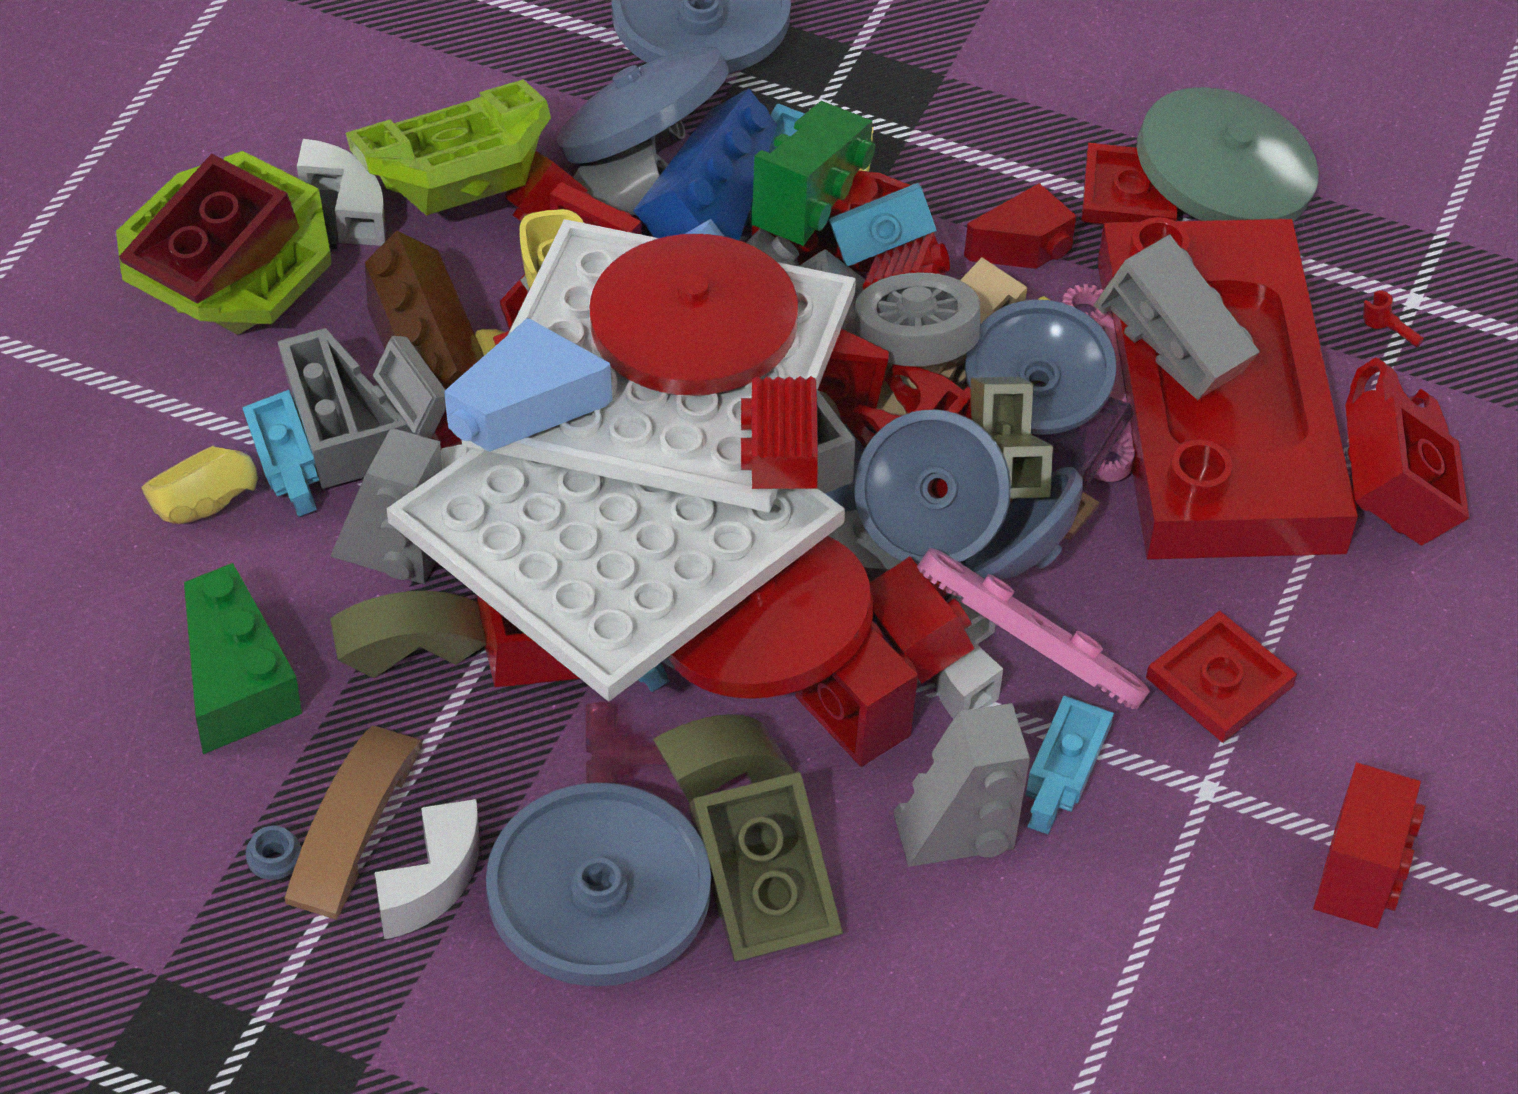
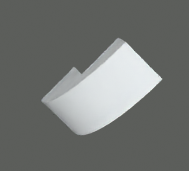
M303 139L297 163L298 179L319 190L339 192L335 207L338 242L382 246L386 242V224L383 194L376 176L370 174L352 153L329 143Z
M951 594L946 602L955 598L964 609L972 623L965 631L975 648L933 676L938 696L947 712L954 719L959 711L988 707L999 699L1003 668L978 646L980 642L995 633L996 624L962 603L961 596Z
M476 799L421 808L429 864L375 872L384 939L413 932L437 919L459 899L468 886L479 856L480 839Z

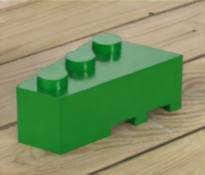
M821 100L795 122L794 129L798 131L792 136L781 133L775 138L774 146H777L775 150L771 153L760 150L754 155L752 225L804 246L815 230L821 231L829 219L831 208L837 199L843 200L846 198L851 189L853 178L859 169L865 170L871 163L876 147L875 143L871 142L873 121Z
M231 563L185 581L184 590L195 715L203 754L302 714L297 677L235 565Z

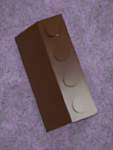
M396 231L365 262L368 311L384 350L392 336L407 337L446 390L477 363L484 354L439 251Z

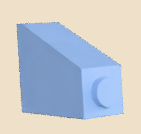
M527 318L444 391L448 428L460 439L471 441L490 452L606 407L612 401L610 363Z

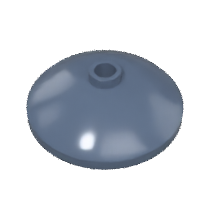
M1026 300L1007 305L995 311L981 323L980 338L977 344L966 353L965 374L968 387L970 388L972 377H1021L1029 382L1036 380L1044 382L1046 384L1044 387L1033 386L1031 434H1056L1079 427L1092 419L1104 407L1111 395L1115 382L1116 357L1112 343L1105 331L1083 311L1065 303L1052 300Z
M915 411L900 416L886 424L866 446L859 460L855 475V502L859 517L867 533L881 549L894 558L903 561L911 556L918 565L928 549L934 548L960 563L979 553L999 532L1010 504V473L1000 447L992 436L976 422L949 411ZM938 478L943 479L948 486V491L942 498H937L931 489L933 482Z
M1065 467L1051 473L1050 497L1013 499L1009 504L1004 523L993 540L979 553L961 563L984 579L988 574H991L1001 580L1015 577L1034 565L1041 569L1050 564L1062 551L1059 543L1074 523L1083 493L1082 476L1075 468Z

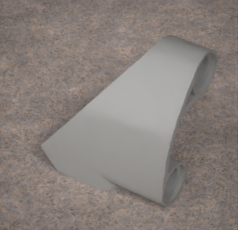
M678 121L659 134L625 151L600 160L582 163L573 178L588 189L586 193L590 194L593 198L633 216L635 214L633 211L668 166V163L658 156L657 153L685 138V129L682 121Z

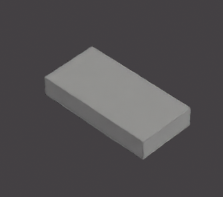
M392 336L373 377L411 431L416 435L431 439L446 409L445 389L409 339L402 336Z

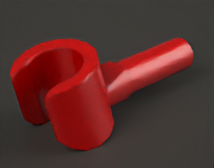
M1382 290L1375 291L1373 304L1369 301H1364L1363 318L1368 327L1375 329L1388 327L1416 348L1421 345L1424 338L1392 313L1393 298L1388 292Z

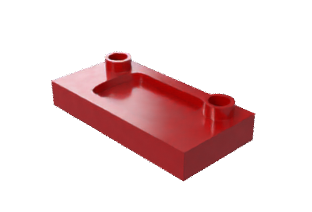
M1154 217L1141 222L1104 223L1097 261L1102 290L1107 287L1126 259L1170 234L1179 247L1188 252L1195 268L1208 285L1220 294L1224 306L1237 323L1249 332L1253 344L1260 351L1242 374L1197 400L1155 362L1156 356L1160 355L1142 338L1134 343L1124 333L1128 325L1111 311L1132 428L1131 434L1135 449L1132 474L1147 560L1347 554L1358 515L1293 220L1173 221L1167 218Z

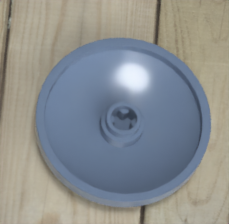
M612 0V21L619 39L634 55L647 63L685 50L699 47H715L720 51L728 65L729 73L750 67L769 56L783 41L790 23L791 0Z
M715 47L694 48L666 55L639 67L637 65L629 66L618 72L612 78L613 82L591 97L565 123L558 133L557 144L565 158L571 163L592 162L625 151L659 134L702 105L724 83L729 73V67L720 51Z
M614 783L579 784L553 791L538 798L520 810L503 828L494 843L487 864V903L491 919L500 938L529 967L548 977L570 984L583 986L618 985L642 979L659 971L679 957L695 939L704 923L710 902V862L703 841L696 829L680 811L665 800L644 790Z

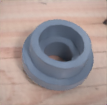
M281 826L264 827L253 835L246 847L247 865L260 878L268 880L284 878L293 873L301 851V845L294 834ZM272 853L282 854L277 858H266Z

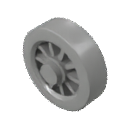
M906 273L887 277L863 290L858 295L854 305L855 335L889 351V364L917 367L945 363L970 351L977 344L981 334L980 299L977 293L964 282L946 275Z

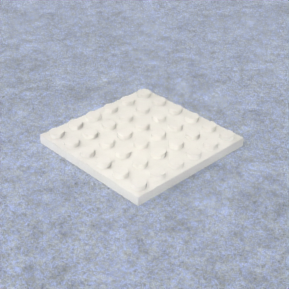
M564 219L508 334L525 319L529 318L602 358L591 334L589 306L593 288L603 271L619 256L636 246L658 238ZM777 262L786 271L795 287L798 300V326L795 339L786 356L770 372L762 376L761 379L763 380L767 376L773 380L778 376L782 379H786L789 376L796 379L801 376L806 380L812 376L816 379L818 389L853 300L856 278ZM611 367L612 401L606 407L490 451L764 512H770L778 489H752V470H741V438H752V431H741V398H752V382L722 393L695 396L676 395L640 386L623 377ZM462 440V446L487 451L471 441Z
M473 448L387 508L389 524L609 702L844 524L845 508L819 489H778L770 512H764Z

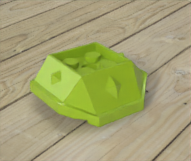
M522 79L479 92L480 97L414 118L393 123L389 119L346 132L350 151L370 174L380 176L386 189L402 194L427 216L526 185L540 134L551 119L547 100Z
M244 151L226 156L224 160L288 193L300 227L270 263L197 304L122 263L119 258L122 280L174 307L177 313H186L199 321L214 322L237 335L256 324H273L331 265L330 249L319 189ZM200 166L177 173L116 230L119 255Z

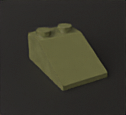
M801 772L693 798L688 808L693 827L701 837L708 855L711 872V890L734 962L843 934Z

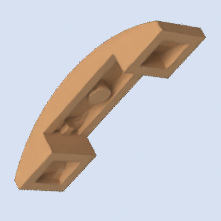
M373 725L360 737L335 775L310 826L285 895L286 904L335 920L338 919L359 876L357 863L395 786L403 787L422 748V740Z

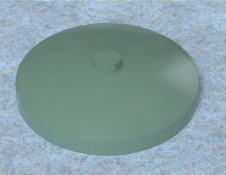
M1194 87L1169 93L1156 101L1148 110L1138 133L1137 153L1140 164L1148 179L1172 204L1201 221L1292 219L1294 222L1304 213L1317 188L1319 176L1317 161L1310 145L1298 129L1267 105L1236 92L1218 88Z

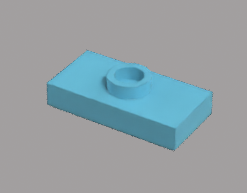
M919 183L828 219L843 261L847 267L937 231Z

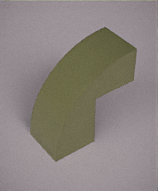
M972 377V421L979 424L992 436L1006 459L1011 480L1010 498L1050 497L1053 446L1031 435L1033 383L1021 377Z
M406 591L378 596L355 604L330 618L337 660L372 678H376L419 647L457 665L486 645L478 603L466 597L446 592Z
M726 714L701 718L673 728L653 739L667 767L689 803L693 798L705 796L742 773L746 774L751 784L795 773L767 727L755 718L744 715Z

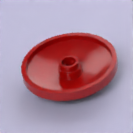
M711 234L667 236L630 249L614 260L600 275L593 288L589 306L593 341L602 358L610 363V367L640 386L676 395L695 396L722 393L751 383L752 379L756 376L761 378L777 366L786 356L793 344L798 326L797 294L786 271L768 254L752 245L733 238Z
M826 536L672 653L668 659L674 668L694 685L727 697L747 699L769 698L810 687L844 666L864 642L873 618V599L867 573L860 560L849 548L839 541Z

